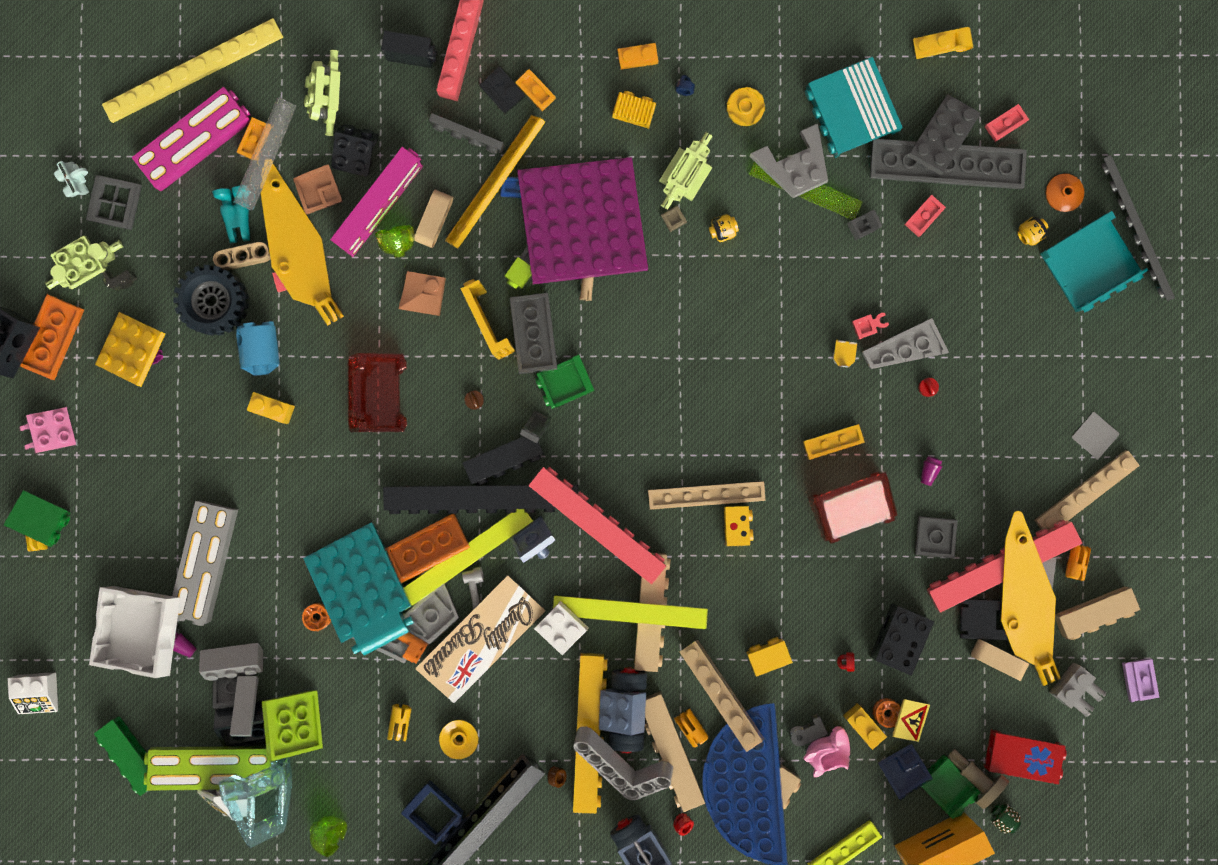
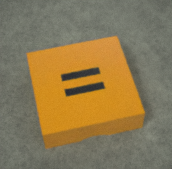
M965 812L954 819L950 817L894 845L904 865H973L995 854L984 831Z

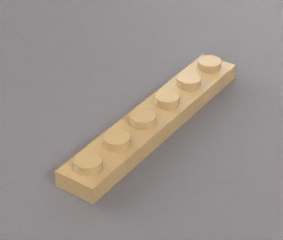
M1125 450L1034 521L1041 529L1046 528L1048 530L1053 528V524L1060 520H1070L1140 465L1131 453Z
M764 481L648 490L650 510L766 501Z

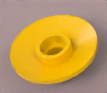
M451 721L444 726L440 733V747L450 758H467L477 748V731L467 721ZM461 735L463 740L457 741L456 736Z

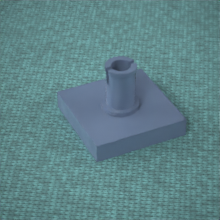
M541 516L509 538L523 563L536 554L540 559L546 558L549 555V550L546 547L556 541Z

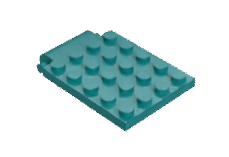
M371 522L303 558L340 642L343 643L354 637L356 645L351 647L354 654L361 651L365 656L410 632L408 626L413 624L414 620L411 616L405 619L402 611L411 607L412 604L397 576L374 523Z

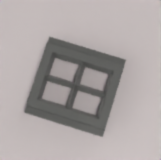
M96 175L86 220L132 230L142 185ZM105 184L116 186L113 200L102 198ZM119 187L130 189L127 203L116 201ZM101 202L112 204L109 218L98 216ZM115 205L126 207L123 221L112 219Z

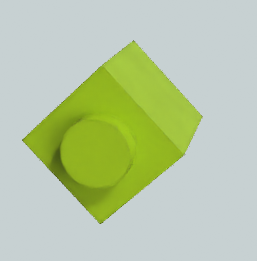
M517 257L505 275V278L508 280L507 284L515 289L517 287L523 289L531 277L530 265Z

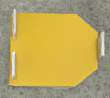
M836 340L833 353L834 363L845 368L851 366L855 362L857 343Z

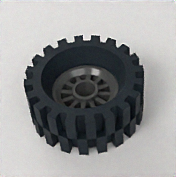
M204 265V268L195 267V272L187 271L185 273L187 278H180L178 283L182 284L181 288L175 287L174 290L175 293H178V298L173 297V303L178 304V307L174 309L177 314L181 315L179 319L186 323V326L190 329L212 336L214 334L224 335V332L230 333L234 331L233 326H240L241 322H239V319H245L247 315L243 313L244 308H249V304L245 302V299H249L248 293L244 292L246 287L243 283L239 282L240 279L231 272L217 266ZM216 297V304L210 306V299Z

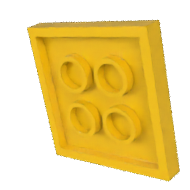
M119 312L95 365L142 387L165 333Z

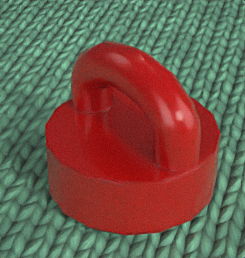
M925 378L919 383L918 389L924 397H931L937 394L939 385L935 379Z
M846 652V654L840 655L837 659L838 667L847 669V672H854V653ZM843 659H846L847 665L842 664Z
M685 813L678 814L673 823L675 831L680 836L688 834L694 826L693 820Z

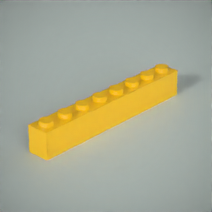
M581 653L577 730L580 727H589L600 736V692L606 689L607 679H603V671H607V659H604V654ZM576 752L573 813L596 814L597 807L601 808V796L597 795L598 788H602V776H598V772Z

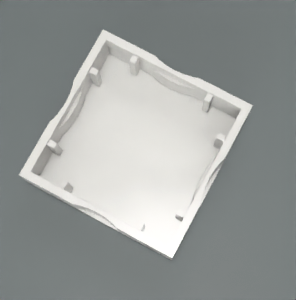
M116 586L100 587L96 611V629L92 640L89 665L112 670L122 669L132 674L152 678L170 676L180 598Z

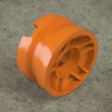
M323 603L309 605L302 614L304 626L311 631L322 630L331 622ZM316 613L320 615L319 620L313 618Z
M883 698L875 703L873 716L880 725L892 728L896 725L901 707L890 698ZM886 710H891L889 717L884 714Z

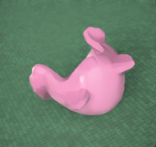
M837 726L832 729L833 732L830 736L819 738L808 746L803 758L814 767V777H819L824 772L839 767H845L848 770L850 742L844 728Z

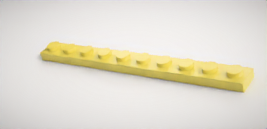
M272 18L103 103L102 106L109 120L114 123L283 38V35L276 21Z

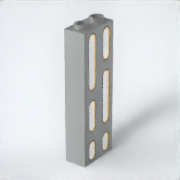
M195 501L172 595L173 597L180 598L177 621H185L187 619L191 620L192 624L204 626V624L211 622L238 509L205 501Z

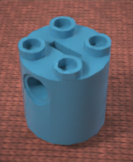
M254 322L244 323L243 326H237L236 337L240 369H244L252 375H266L280 365L274 322H263L262 325L256 326Z

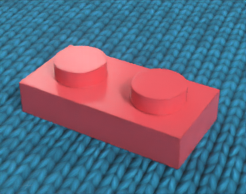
M1018 104L988 123L985 128L994 142L1029 121V119Z
M930 195L904 225L920 237L946 207L934 196Z

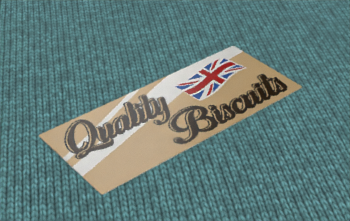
M507 576L416 667V670L455 703L545 610Z

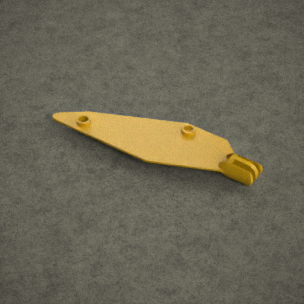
M265 159L262 162L259 187L271 266L292 299L315 306L328 326L331 324L329 318L332 322L337 321V316L340 319L344 316L331 297L322 238L272 161ZM277 183L279 187H273L272 184Z
M1015 511L1005 538L1001 622L1014 655L1035 665L1041 683L1045 686L1048 685L1046 678L1050 683L1055 682L1054 676L1057 680L1061 679L1053 659L1056 598L1023 513ZM1024 536L1023 541L1020 542L1019 539Z

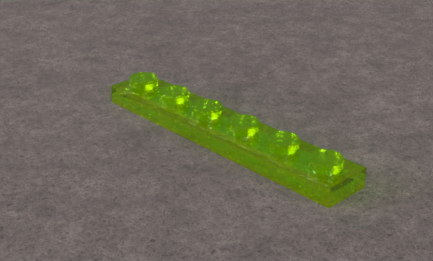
M754 161L749 173L750 176L784 190ZM821 185L799 195V197L851 220L856 218L862 205V201L826 185Z

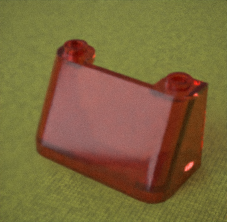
M357 353L349 356L348 427L351 433L405 432L407 418L404 417L403 413H400L399 375L403 373V370H406L407 366L404 354Z
M879 471L871 474V477L867 476L864 479L831 491L808 497L824 541H829L830 544L840 541L841 536L884 521V524L895 521V516L898 515L886 471Z

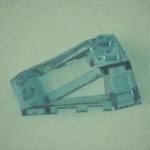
M290 757L270 761L271 767L249 777L243 778L236 774L219 782L221 800L224 806L228 808L232 820L236 822L238 830L249 848L281 834L285 830L292 788ZM279 787L278 813L254 824L255 797ZM247 799L246 824L235 800Z

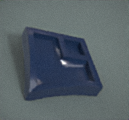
M912 744L878 762L900 801L919 787L933 780Z

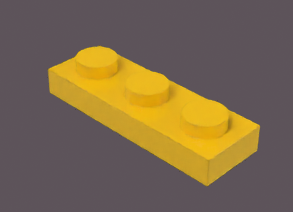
M859 424L803 441L808 460L865 443Z

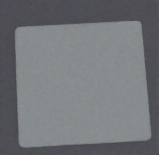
M1093 412L1072 436V439L1098 460L1119 436V433Z

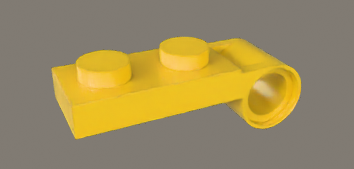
M970 27L913 39L916 59L951 51L963 52L973 48Z

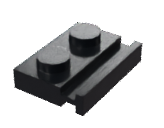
M500 66L484 82L479 84V87L505 115L526 97Z

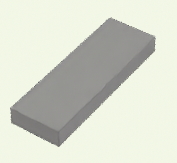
M257 676L237 677L230 730L231 736L252 735L259 680Z

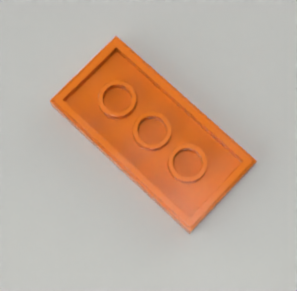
M47 294L34 323L40 329L20 367L55 380L84 309Z
M452 513L385 549L400 582L403 583L470 548V545L456 515Z

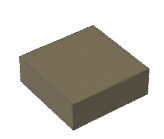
M678 205L661 215L670 232L687 223Z

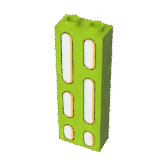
M266 746L151 747L148 753H145L144 764L148 765L147 773H144V785H147V791L269 789L271 761L267 759Z

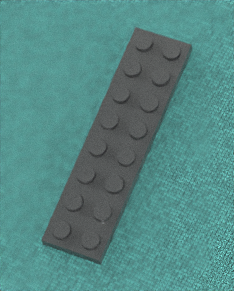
M875 139L872 141L870 179L1024 189L1027 150L961 145L941 176L908 157L917 142Z
M1112 155L1103 158L1105 163L1101 164L1105 174H1110L1112 181L1109 183L1113 192L1118 191L1119 193L1118 204L1121 210L1126 209L1128 216L1125 219L1129 228L1134 227L1136 234L1133 237L1137 246L1141 244L1144 249L1141 255L1144 262H1149L1152 267L1148 271L1152 280H1157L1160 285L1156 289L1161 299L1172 300L1175 298Z

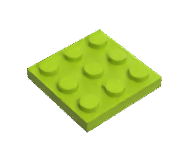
M317 690L262 701L268 761H275L323 748Z

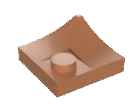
M329 164L293 178L306 215L343 202Z
M407 271L398 309L440 316L446 278Z

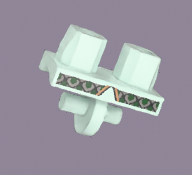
M60 161L57 163L58 169L54 172V175L60 182L66 181L67 186L63 188L66 197L89 193L84 178L88 174L86 168H79L78 164H74V162L64 163Z

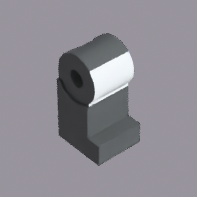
M818 713L811 716L813 722L791 729L790 739L794 745L804 746L828 735Z

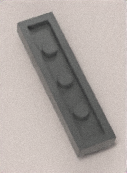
M433 113L430 116L429 121L433 125L432 128L439 132L444 130L450 132V136L461 140V137L467 139L469 144L476 147L479 145L486 147L485 150L493 154L497 152L502 154L505 148L504 143Z

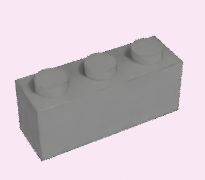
M258 643L200 651L199 673L205 680L214 681L222 677L235 678L237 675L244 674L251 676L263 672V649Z

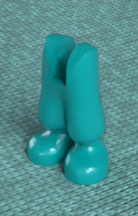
M236 186L232 188V191L230 189L212 191L213 197L222 201L220 212L230 244L237 243V227H240L243 241H250L249 204L245 200L250 192L249 186ZM232 194L235 198V205L232 202Z

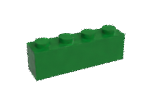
M118 716L95 732L94 735L96 736L97 743L108 752V758L119 767L120 774L131 783L132 790L139 794V796H142L147 792V785H144V773H147L148 765L144 764L146 751L120 716Z

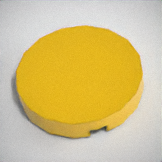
M751 87L735 90L727 102L729 118L740 126L756 124L762 118L765 111L763 96Z

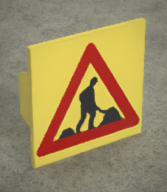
M904 699L892 737L919 742L930 705Z

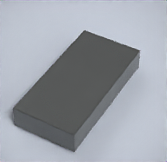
M534 411L520 435L538 443L552 419Z

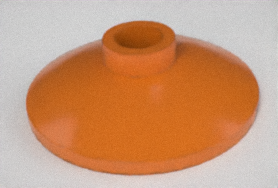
M1071 174L1055 176L1046 187V199L1049 205L1060 212L1073 211L1080 206L1084 199L1083 184L1077 177ZM1065 188L1070 190L1069 195L1065 193Z

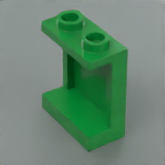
M580 355L558 364V370L538 372V377L535 378L538 388H543L546 394L542 396L546 406H551L552 409L595 391Z
M23 490L4 526L52 547L60 539L61 535L59 533L62 528L69 523L70 512Z
M944 754L928 769L933 780L921 786L952 819L961 816L964 808L969 803H974L980 794V791L965 776L960 774V770Z

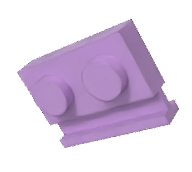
M1147 658L1122 663L1130 702L1159 698L1153 659Z

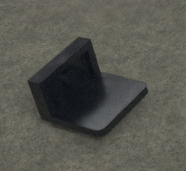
M349 124L341 125L335 132L332 168L364 177L368 176L370 173L372 150L378 142L379 134L373 133L369 129H356L353 125Z

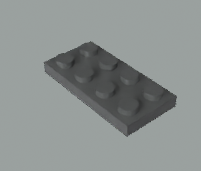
M947 94L908 157L942 176L981 113Z
M548 293L511 297L510 304L519 374L558 370Z

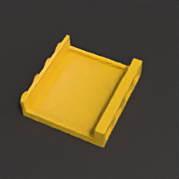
M472 279L463 284L464 287L460 289L491 353L500 360L516 352L507 338L499 342L497 341L477 300V297L487 293L484 286L479 280L475 281Z

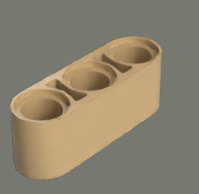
M438 190L433 191L416 231L414 241L430 248L434 247L451 208L452 196Z
M262 242L220 250L213 256L214 264L225 270L237 269L270 260L269 246ZM265 248V254L259 257V250ZM242 252H246V259L240 261V254ZM224 256H227V263L225 265H222L221 259Z
M981 639L977 640L970 654L971 657L1019 681L1022 680L1029 666V663Z

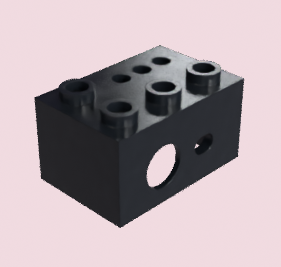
M1 306L0 375L14 378L40 327L16 311Z
M892 603L870 657L875 661L912 676L934 621Z

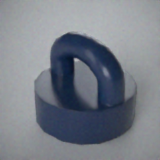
M682 75L680 81L676 82L675 91L683 96H690L694 93V83L691 82L687 75Z

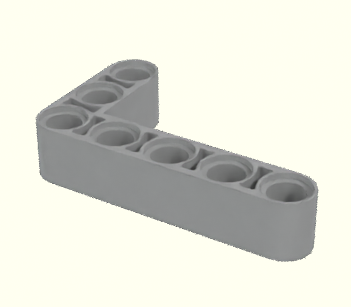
M589 727L578 728L574 742L575 751L625 798L637 800L670 787L673 766L669 762L661 761L635 771L595 731Z

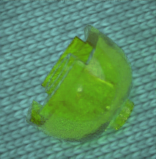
M411 225L395 226L390 230L382 229L375 233L379 248L386 254H393L395 258L405 256V252L414 245L415 234Z
M324 816L317 822H314L310 827V844L313 849L325 857L333 855L340 847L337 845L339 839L344 840L347 823L335 816Z

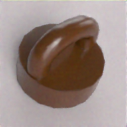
M473 390L466 394L464 401L468 408L477 410L483 406L484 396L480 392Z
M555 766L549 769L547 774L549 785L560 788L566 782L567 774L564 769Z

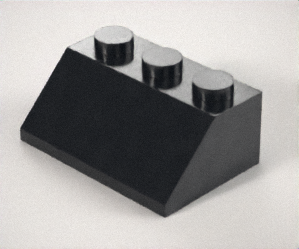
M262 701L255 704L251 736L230 735L233 707L215 710L213 729L223 747L266 744Z

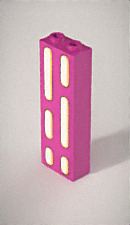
M223 87L140 150L132 159L152 185L159 191H163L249 125L251 121L248 117L250 112L244 105L240 107L236 102L239 98L232 90L228 91Z
M401 147L330 240L354 257L423 166L420 163L421 159L418 157V154L410 148L406 150Z

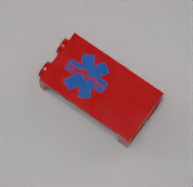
M991 729L984 768L989 772L1059 785V779H1062L1063 776L1062 763L1066 758L1067 751L1065 745L1060 742H1044L1003 734L998 730Z

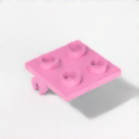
M67 407L26 415L28 423L19 427L20 431L28 429L31 432L33 442L25 445V450L34 448L35 453L76 445Z

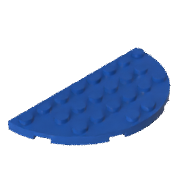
M775 703L753 707L746 711L765 738L748 752L745 751L728 724L721 729L710 746L704 764L703 794L707 810L715 823V827L730 845L745 856L762 863L788 865Z

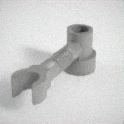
M482 567L462 572L464 584H469L473 610L480 604L476 583L484 582Z

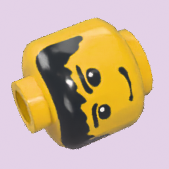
M728 214L712 219V226L709 227L711 237H716L718 242L734 238L736 232L739 231L735 218Z
M1031 217L1019 226L1018 237L1025 245L1034 246L1047 237L1048 224L1044 219Z

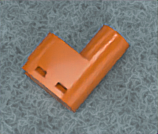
M408 632L397 638L408 645L402 657L417 664L428 643Z

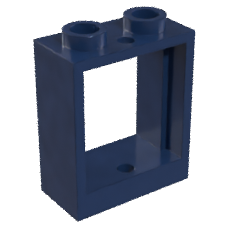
M429 780L405 806L401 814L436 845L439 841L443 842L450 833L448 831L452 826L456 828L463 820L461 816L464 811ZM430 792L455 813L438 833L414 812Z

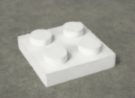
M560 601L535 627V630L563 655L589 627Z

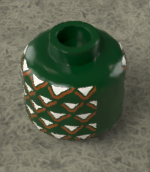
M998 804L992 809L991 822L1002 833L1012 834L1019 829L1021 817L1009 804L1001 806Z

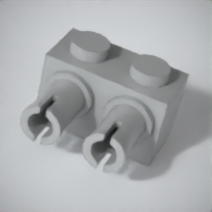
M1075 663L1071 664L1061 679L1049 691L1062 704L1071 709L1074 706L1085 717L1091 714L1087 710L1091 712L1094 710L1093 706L1081 698L1085 691L1098 702L1103 699L1098 694L1103 697L1106 695V692L1094 683L1096 678L1082 666Z

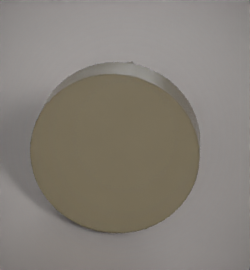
M955 749L948 755V758L961 770L960 774L965 776L981 791L975 803L982 809L988 807L1009 783V780L1003 774L998 775L992 781L973 761L968 762Z

